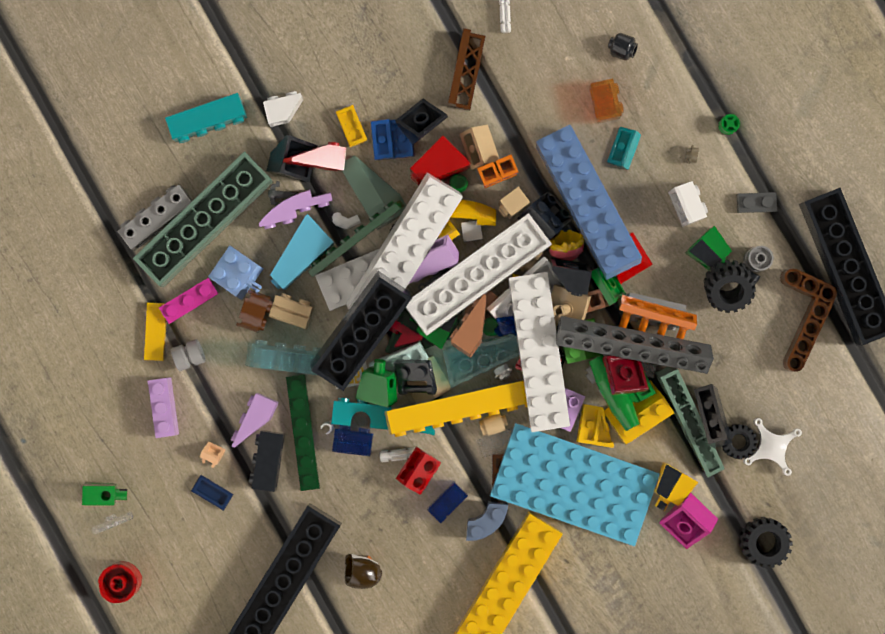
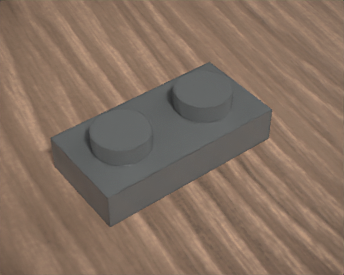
M776 192L737 194V213L777 212Z

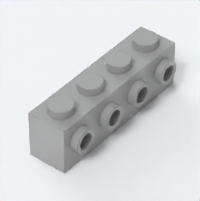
M180 185L171 186L166 190V195L162 198H155L150 203V207L146 210L145 208L139 210L133 220H127L120 225L121 229L117 232L131 250L136 251L160 233L192 202V199Z

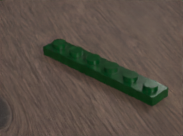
M400 200L396 203L391 201L384 206L385 211L382 214L378 212L369 218L370 223L368 225H360L354 230L355 235L352 237L348 235L340 241L341 246L337 249L332 247L325 253L327 257L323 260L318 258L311 264L313 268L308 271L309 274L314 277L402 209L404 207L403 203Z
M306 375L286 377L300 491L320 489Z

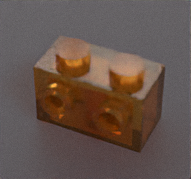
M613 78L591 83L589 91L597 124L620 119L622 113H624L622 102L618 101V84L614 83Z

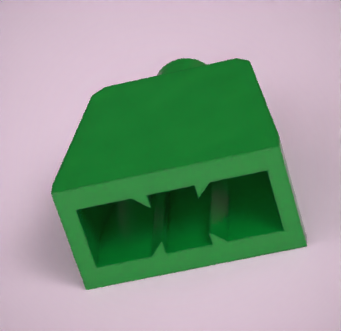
M375 359L374 366L362 372L356 399L389 408L397 402L396 374L393 371L385 370L386 361L384 359Z

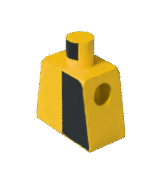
M663 462L656 487L653 491L660 495L654 506L664 512L670 502L679 506L698 482Z

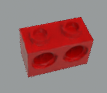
M416 446L395 479L405 487L421 495L433 475L437 472L441 462Z

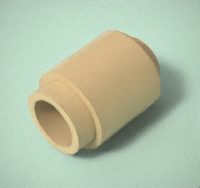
M501 413L484 417L483 420L479 421L483 436L487 434L491 436L506 431L505 427L508 426L506 416H501Z

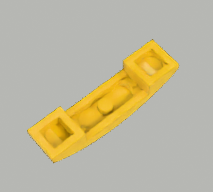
M461 200L451 215V218L477 219V225L496 226V210L474 201Z

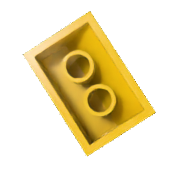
M651 380L650 383L656 394L639 403L633 402L639 425L625 431L609 407L604 410L606 418L625 445L674 414L665 397Z

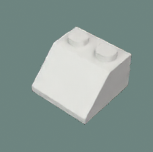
M693 181L674 187L668 192L682 227L707 217V207L704 202L701 203L699 198L700 190L697 185L693 184Z

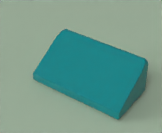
M619 127L607 163L629 170L641 134L636 130Z

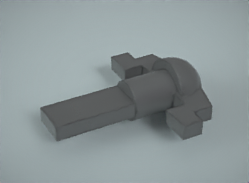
M276 181V184L271 185L268 197L270 198L271 205L276 206L279 202H275V198L287 199L299 192L276 191V187H280V181Z

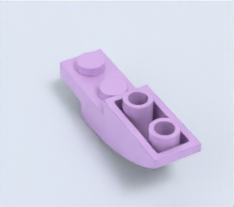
M307 190L293 195L272 208L259 222V227L264 226L265 229L276 227L275 223L282 221L283 224L295 222L294 218H297L296 210L298 209L300 212L311 210L310 206L318 204L319 208L330 205L329 201H333L331 192L312 197L311 191Z

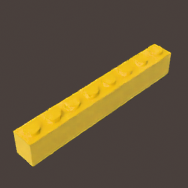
M518 381L384 412L389 434L399 437L407 435L406 431L413 430L414 433L425 431L426 426L432 425L433 429L443 427L444 422L451 421V424L463 422L462 418L470 417V420L481 418L483 413H488L489 416L500 414L499 410L505 408L507 412L518 410V406L525 404L526 408L527 401L524 381Z

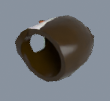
M347 554L345 556V584L354 589H368L377 585L381 580L382 570L380 565L373 561L370 556H367V558L354 554Z

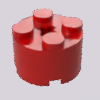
M119 561L110 565L99 576L100 594L110 603L128 601L137 594L141 587L142 575L135 565L126 561ZM118 579H121V580H122V585H121V586L118 584V583H119V580H118Z

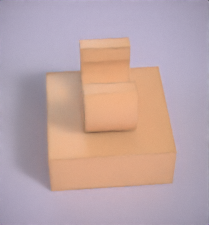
M208 442L200 454L202 463H205L207 460L212 463L211 467L214 468L224 456L226 449Z

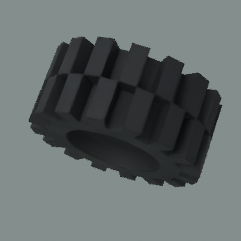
M741 424L728 426L731 439L735 435L741 434L745 437L746 444L743 448L736 449L730 443L721 446L723 447L722 450L728 456L735 459L748 458L749 455H753V451L757 449L756 443H758V440L755 438L757 436L753 433V430Z

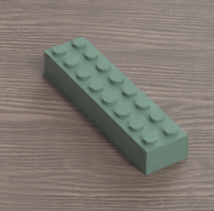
M244 151L154 237L133 260L158 286L165 287L274 181Z

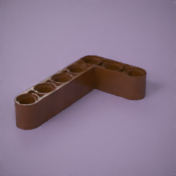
M792 268L781 273V283L812 298L783 359V367L787 371L798 372L805 366L835 301L837 291L832 285ZM789 272L795 277L792 283L787 279ZM806 281H810L812 284L810 291L805 288ZM824 289H827L829 291V297L827 299H825L822 296V291ZM816 306L821 309L820 316H816L814 313ZM809 323L813 326V332L810 334L806 331V326ZM800 341H803L805 343V349L803 351H800L798 348V343ZM792 358L797 360V366L794 369L790 366Z

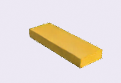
M147 303L144 360L164 361L166 318L159 307L165 303Z

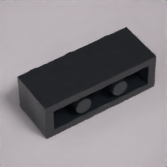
M709 384L694 389L708 444L713 448L733 443L717 387Z
M262 430L260 434L256 435L255 445L258 446L257 453L253 454L252 464L255 465L254 472H251L249 483L252 484L251 489L271 492L277 490L285 433Z

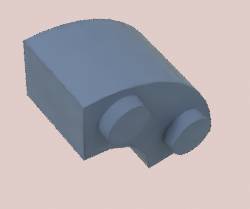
M488 501L487 507L481 515L476 518L467 519L466 541L480 540L494 533L505 519L508 503Z

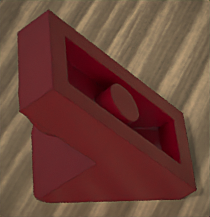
M395 321L389 329L397 335L399 332L402 333L394 346L396 348L423 341L424 339L423 336L398 321Z

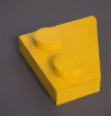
M582 404L576 442L614 448L603 407Z

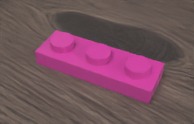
M207 278L162 305L159 309L170 324L218 295V292L210 279Z

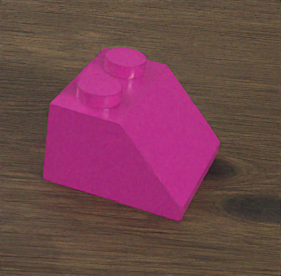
M690 492L679 506L675 505L659 523L680 544L688 549L711 533L718 518Z

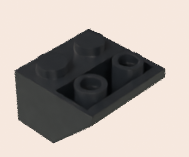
M549 191L545 192L517 217L520 220L529 213L548 240L552 239L573 219L569 211Z

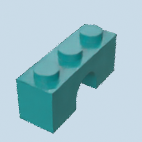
M338 397V401L333 402L331 424L351 426L352 416L357 412H365L370 418L369 428L388 430L384 411H389L392 407L370 405L368 402L358 399L357 403H351L349 398Z

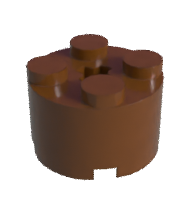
M248 290L247 293L251 295L250 298L245 297L239 315L242 321L241 323L237 322L236 326L259 333V330L264 331L267 322L264 316L266 312L270 313L273 301H270V296Z

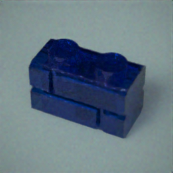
M340 425V428H335L332 452L370 457L374 433H371L369 428L359 427V431L351 430V426Z
M453 481L427 507V510L442 523L447 518L446 516H449L468 497V494Z

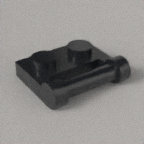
M397 360L394 362L398 381V393L400 395H406L407 393L436 394L437 385L431 360ZM407 381H426L427 385H408Z

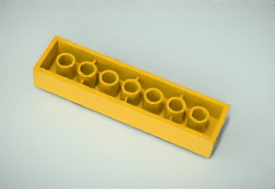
M528 511L454 634H502L563 533Z

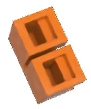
M512 155L496 160L495 163L491 162L477 168L484 188L517 176V173H519Z

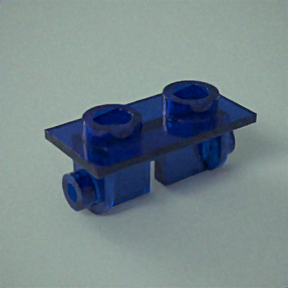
M514 316L496 318L498 324L494 329L496 335L501 337L516 333Z

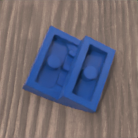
M387 119L371 122L375 160L415 157L414 144L412 145L395 123V120Z

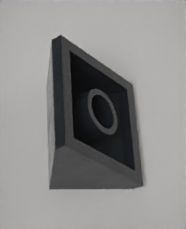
M423 98L397 118L395 123L413 145L448 118V115Z

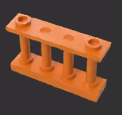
M625 295L621 296L619 310L623 311L619 327L626 328L631 314L642 316L638 331L645 332L651 319L661 322L657 332L658 335L664 336L670 324L680 327L676 336L679 339H684L687 330L696 329L697 315Z

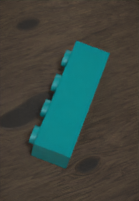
M235 93L168 116L165 119L172 140L185 143L190 140V137L196 135L197 137L207 135L208 131L214 129L215 131L223 130L226 128V125L231 123L233 125L240 124L248 117L241 96Z

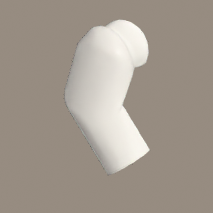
M336 212L332 216L333 223L342 229H349L361 224L358 215L346 218L340 212Z

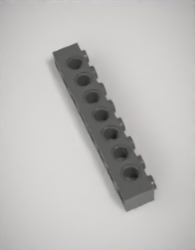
M565 316L560 317L556 329V345L705 374H708L714 360L711 345Z

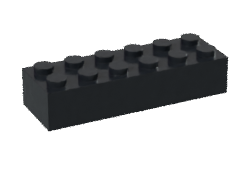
M377 271L311 361V371L344 391L411 301L410 291L380 271Z

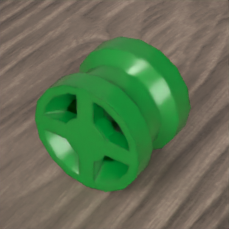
M734 114L725 115L718 123L719 131L724 135H731L740 127V120Z

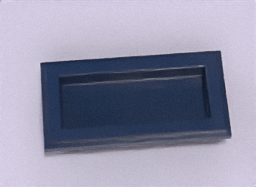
M200 475L191 492L223 511L234 495L203 475Z

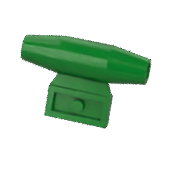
M601 355L589 362L596 384L612 414L625 431H628L640 424L633 402L639 403L656 394L645 374L649 388L647 391L612 395L602 359L604 356Z

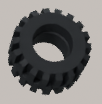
M725 260V263L720 261L716 267L714 265L710 267L711 271H707L706 278H704V289L707 299L714 309L717 308L720 312L725 310V313H730V311L735 313L740 308L742 310L745 309L746 304H751V299L755 297L756 287L748 267H745V264L742 262L738 264L736 260H733V262ZM727 283H739L737 287H735L732 290H720L721 287Z
M761 517V519L754 518L753 522H748L746 524L747 527H743L741 530L743 535L739 537L741 540L739 544L740 548L743 549L742 553L757 566L775 568L776 564L780 566L782 560L786 561L788 559L787 553L791 554L792 550L789 549L790 546H793V542L790 540L791 534L787 532L788 529L782 523L766 517ZM764 532H772L775 537L774 547L767 553H760L756 547L757 538Z

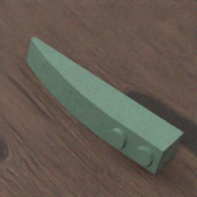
M667 366L655 372L666 398L706 476L710 477L724 470L725 468L716 449L708 444L702 419L678 368Z

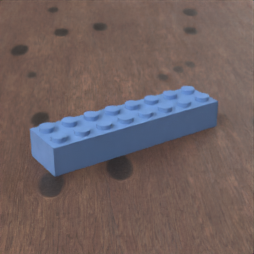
M568 125L537 140L536 149L605 279L608 280L640 264L642 256L572 126Z

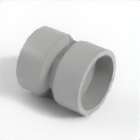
M756 246L746 251L743 257V264L752 272L764 271L773 264V253L768 247Z
M198 339L187 342L185 347L179 345L171 348L172 358L179 371L190 368L191 364L196 366L206 362Z

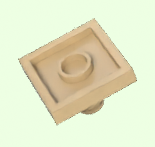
M555 284L551 293L555 325L558 326L561 316L585 320L591 296L585 294L574 296L565 287Z

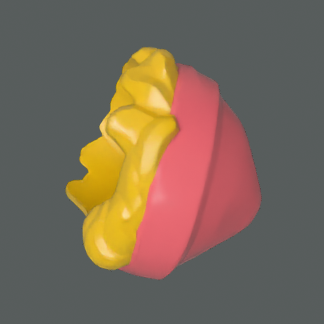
M561 230L558 235L549 240L552 244L548 247L550 255L556 259L575 260L584 249L585 240L582 234L567 230V232Z

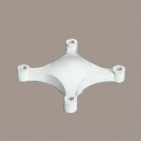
M755 418L753 423L759 430V446L753 455L743 459V463L751 465L753 461L758 459H770L781 467L784 475H791L792 471L785 462V451L788 443L794 437L801 436L802 431L795 428L788 434L776 435L769 432L763 426L760 418Z

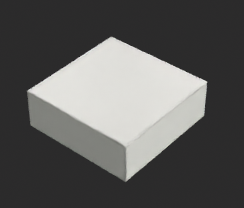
M477 220L461 223L464 242L483 239L481 225H477Z

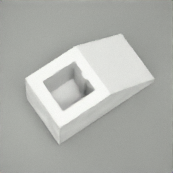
M296 91L289 92L285 97L281 98L272 96L263 102L270 127L286 124L291 121L303 101L301 93L297 94Z

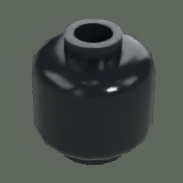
M618 33L614 38L611 37L608 48L610 49L611 56L627 61L630 58H634L638 43H636L634 37Z

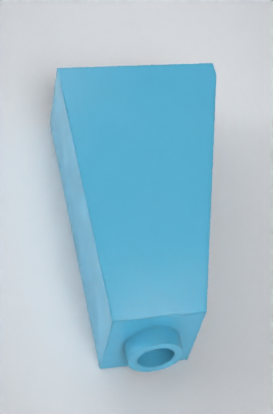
M308 214L304 217L270 274L273 278L271 282L277 289L282 288L286 290L312 266L311 264L323 256L335 244Z

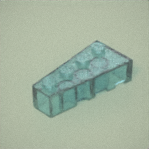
M516 333L482 340V343L471 358L453 346L442 348L451 388L520 355Z
M256 340L255 344L248 343L245 365L255 368L317 375L311 371L310 363L321 348L313 347V351L305 350L306 346L294 345V349L286 348V344L275 342V346L267 345V341Z

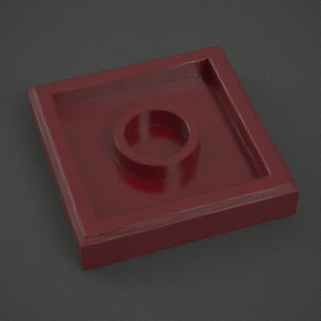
M611 355L602 358L612 395L645 392L649 389L641 361Z

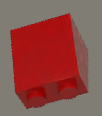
M442 136L410 168V176L419 186L426 173L439 180H443L467 171L470 168V162Z

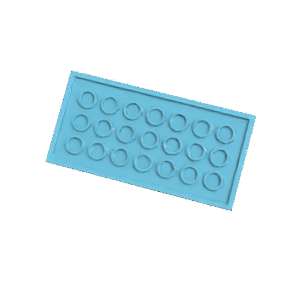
M515 423L490 496L635 546L660 473L540 431L531 432V428Z

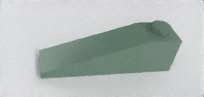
M355 155L347 159L342 172L369 217H372L377 212L382 214L385 211L383 207L391 201L396 203L400 200L404 205L402 209L376 229L379 230L398 219L407 206L401 195Z

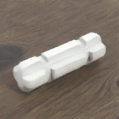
M499 0V5H501V33L511 32V24L509 23L511 21L510 0Z
M415 447L408 448L409 450L404 448L390 450V452L388 450L381 451L380 461L383 463L389 462V460H407Z

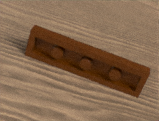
M463 28L448 101L449 107L469 111L471 110L486 37L485 35L471 33V29ZM470 38L481 40L480 47L472 50L469 46ZM472 55L476 60V65L468 69L465 59ZM469 74L473 81L472 84L465 88L461 78ZM466 93L469 98L468 105L456 103L460 94Z

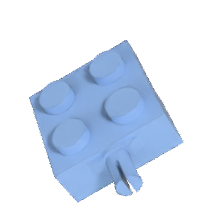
M229 245L208 277L242 300L250 288L255 292L260 291L259 289L262 286L255 281L264 268Z

